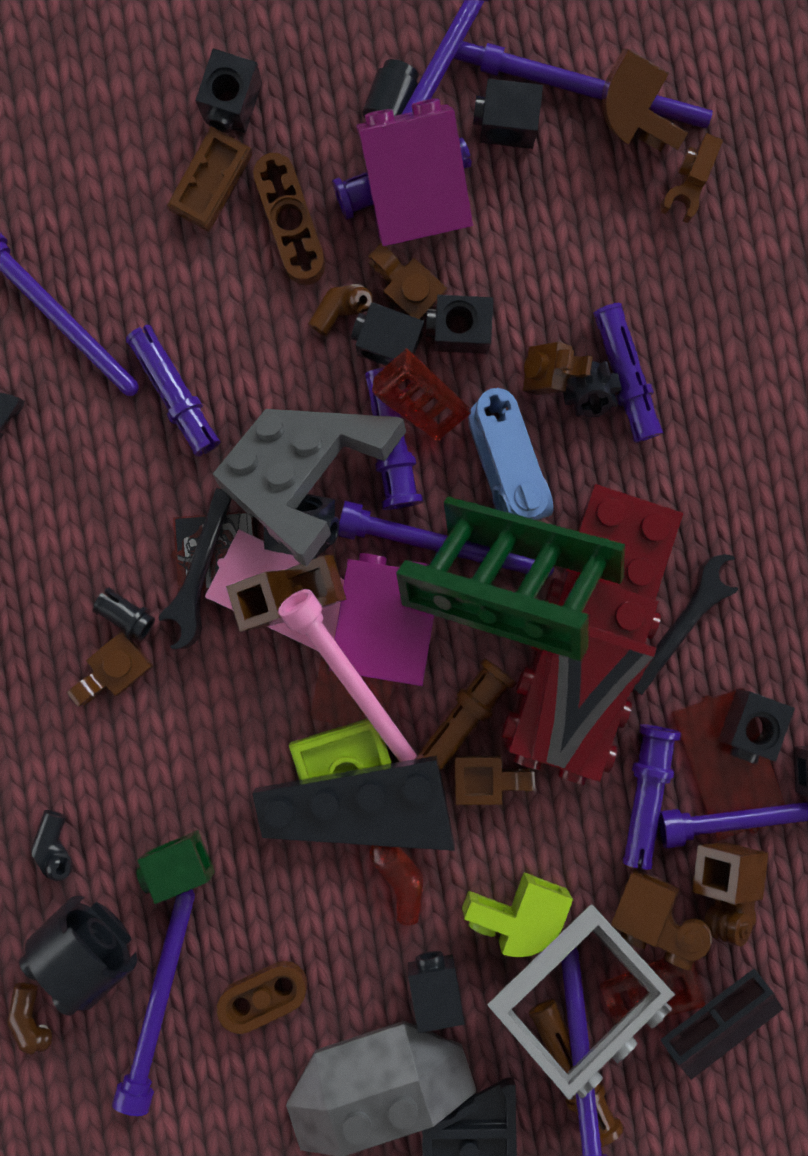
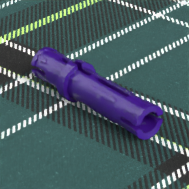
M613 303L597 309V311L593 312V315L600 330L612 372L618 373L622 388L619 394L616 395L618 404L624 406L634 442L638 443L663 434V430L651 398L654 391L652 385L646 383L645 376L643 375L633 339L625 320L622 304Z
M144 325L145 333H143L141 327L136 328L127 335L126 342L130 345L168 409L166 414L172 424L178 425L195 457L202 456L203 452L207 454L214 450L221 441L200 409L203 407L201 401L197 396H192L168 354L160 344L152 326Z

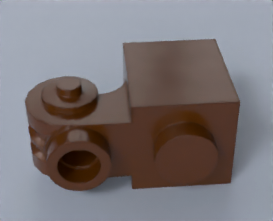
M727 842L698 845L692 892L715 899V904L711 905L706 911L704 920L711 929L714 939H721L724 942H730L740 947L748 941L752 928L756 923L755 901L763 900L769 853Z
M636 869L629 877L611 923L612 927L621 931L620 935L627 943L645 949L647 944L654 947L657 946L666 950L663 957L666 961L682 969L691 970L693 962L704 957L711 947L713 938L711 929L707 923L697 918L688 919L681 926L678 925L673 919L672 909L680 888Z

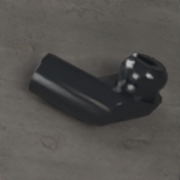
M44 810L31 847V854L46 878L53 881H62L72 872L71 858L59 839L67 817L57 811Z

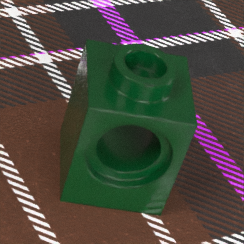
M199 830L148 850L137 860L139 867L136 869L137 878L142 890L146 894L151 893L155 904L208 883L215 873Z

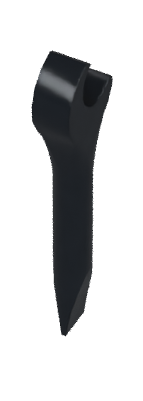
M219 488L215 490L185 581L171 604L159 615L160 621L173 619L181 627V637L176 644L170 646L172 649H186L192 646L199 639L202 631L200 616L202 587L232 500L228 494Z
M723 554L710 557L703 562L699 568L697 584L689 603L657 644L652 661L644 671L640 682L633 688L642 695L699 619L715 604L738 591V587L725 585L719 577L721 565L726 561L735 560L734 556Z

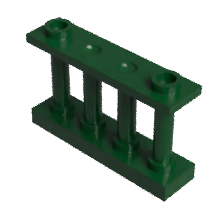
M447 496L443 503L448 537L431 563L425 566L404 560L396 572L402 605L581 662L589 647L588 614L582 612L600 578L618 584L622 583L624 579L625 544ZM467 540L491 547L474 576L469 579L448 573L449 568ZM510 553L535 560L517 592L491 585ZM554 565L580 573L563 606L536 599Z

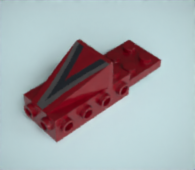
M598 484L592 485L577 531L625 544L624 579L621 584L600 578L582 612L588 614L589 647L581 662L530 646V649L536 651L530 668L524 666L517 683L516 693L521 694L516 712L509 711L501 737L506 739L504 746L509 752L515 754L514 762L535 770H540L542 763L559 768L558 777L580 785H585L587 778L600 782L603 771L607 773L611 771L617 755V746L612 745L618 727H625L632 708V702L627 701V698L635 685L640 682L644 671L655 655L656 647L645 643L647 638L651 640L654 638L660 624L661 614L656 612L659 603L656 600V596L684 513ZM565 569L559 579L553 578L545 601L563 606L580 573Z

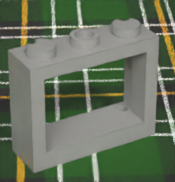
M591 904L487 1005L570 1100L576 1093L581 1098H584L601 1082L603 1077L598 1071L611 1058L616 1063H619L635 1048L638 1043L633 1036L646 1023L652 1029L672 1010L667 1002L675 994ZM593 931L648 993L566 1073L512 1009Z

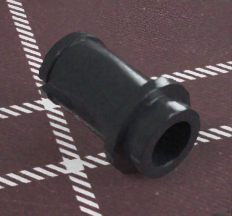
M110 587L104 590V594L101 593L92 608V612L104 617L125 631L124 637L129 640L135 638L141 641L144 639L155 622V618L150 615V609L147 607L138 608L115 593Z

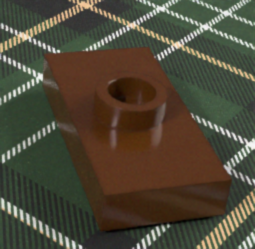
M211 126L167 204L168 209L210 232L253 155L252 149Z

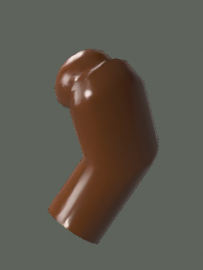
M350 284L329 289L308 322V325L316 332L327 336L338 317L356 315L367 311L371 302H373L371 292L360 284Z
M21 982L14 985L7 1025L20 1051L32 1055L35 1051L44 1052L50 1047L52 1032L46 1025L36 1026L32 1017L38 986L32 983Z

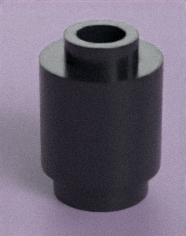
M386 60L383 68H379L376 71L362 111L363 117L365 118V115L384 109H393L394 116L401 115L418 85L419 74L417 70L400 60Z

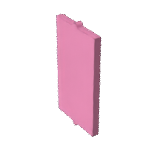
M238 529L224 559L221 558L217 561L219 569L205 597L233 610L226 586L263 572L286 570L300 563L293 555L264 549V541ZM340 578L342 586H344V579ZM341 602L322 608L321 611L323 615L322 624L333 639L335 638ZM285 622L268 626V628L318 651L306 634H299L297 630H290Z

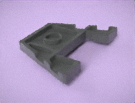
M265 409L214 471L213 476L218 486L252 518L258 519L279 544L283 543L292 552L294 558L300 564L308 566L331 535L326 521L298 511L296 508L343 447H348L385 461L406 433L404 419L390 416Z

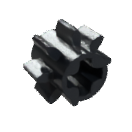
M592 361L590 376L567 378L568 386H566V392H563L565 405L574 404L576 416L600 417L607 413L611 407L618 405L615 393L622 390L618 373L610 374L608 362L606 361L601 364Z

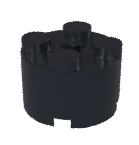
M83 896L71 897L27 939L25 954L19 960L22 972L31 980L38 981L41 987L52 997L53 1004L57 1010L66 1016H72L78 1010L84 1011L93 1008L135 968L138 959L136 952L130 957L126 945L132 938L122 922L108 908L97 901L91 907L80 903L85 898Z

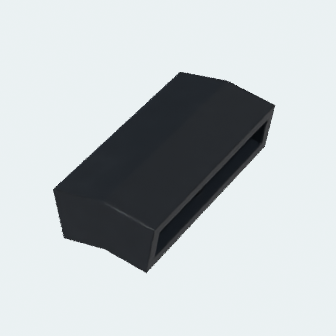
M753 968L660 1041L678 1066L692 1080L781 1012L783 1007L777 1000L774 992Z

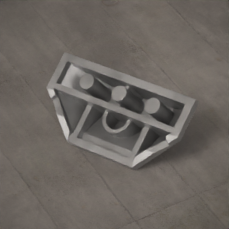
M401 1021L315 1050L286 1106L300 1150L333 1156H347L434 1127L476 1093V1087L462 1044L453 1040L449 1041L430 1031L418 1033L416 1025Z

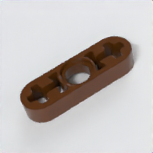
M265 154L256 162L253 175L286 273L297 284H313L324 274L325 259L293 164L283 154ZM277 168L279 174H284L281 176V181L286 195L277 198L271 180H267L269 178L268 171ZM288 208L298 210L303 216L300 226L291 231L284 230L277 224L278 215ZM301 240L307 257L317 258L311 261V270L303 272L300 266L292 267L293 264L298 262V256L293 243Z

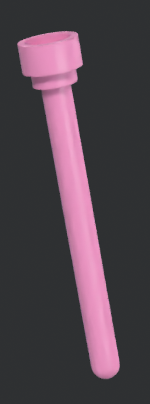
M304 589L288 597L279 607L278 614L289 629L297 630L299 634H306L398 761L414 760L417 757L415 751L322 624V605L312 591Z

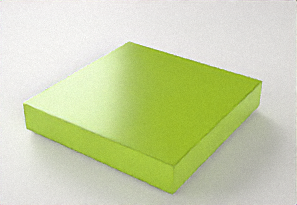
M368 718L299 739L289 744L299 780L392 763L386 743Z

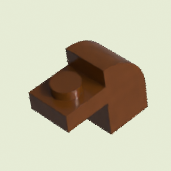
M623 48L603 87L602 110L607 125L618 138L627 144L630 143L639 127L643 131L638 139L662 152L666 144L678 150L688 132L649 110L669 73L630 49Z
M324 555L313 559L308 566L299 564L286 570L267 571L226 586L240 632L283 623L284 620L278 614L279 607L288 597L300 590H311L322 605V608L347 600L333 555Z

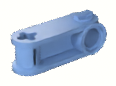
M491 388L485 391L470 409L468 424L492 492L495 509L533 520L549 517L553 514L551 492L541 473L517 401L507 390ZM488 408L491 413L498 412L500 418L497 420L494 415L487 416L485 410Z

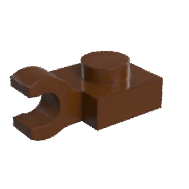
M706 133L697 148L688 147L678 170V174L685 177L681 186H676L668 191L661 203V213L666 215L672 202L681 201L686 206L683 222L688 223L693 218L699 208L700 193L708 180L723 139Z
M382 243L369 255L371 260L368 264L390 283L383 290V296L403 314L422 320L427 314V309H432L437 303V295H444L447 292V287L415 258L404 267L386 246H382Z
M561 342L530 346L528 357L524 364L525 377L522 391L533 395L566 392L567 378L590 376L593 357L589 355L573 356L574 350H572V346Z
M121 631L86 660L94 672L66 692L78 707L82 704L84 706L107 687L114 696H119L154 667L134 641L124 637L125 631Z
M501 755L455 756L456 805H502V791L535 790V771L532 768L502 769Z

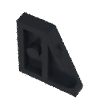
M507 1077L474 1094L434 1127L422 1130V1156H517L516 1085L514 1077Z

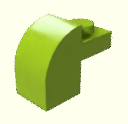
M524 872L511 906L468 891L462 910L464 920L470 921L469 927L474 931L490 937H494L496 932L501 933L499 945L503 955L528 957L543 951L559 936L573 898L567 888Z

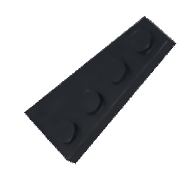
M437 755L257 787L252 793L262 838L455 851V842Z

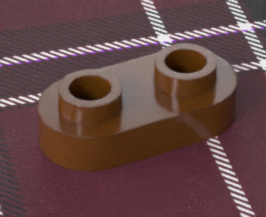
M280 961L230 984L221 994L217 1004L219 1022L226 1030L232 1033L244 1034L296 1010L302 1004L306 995V975L297 964L289 961ZM280 978H287L291 981L293 987L286 991L278 988L276 981ZM237 998L247 999L250 1003V1008L247 1010L238 1009L235 1005V1000Z

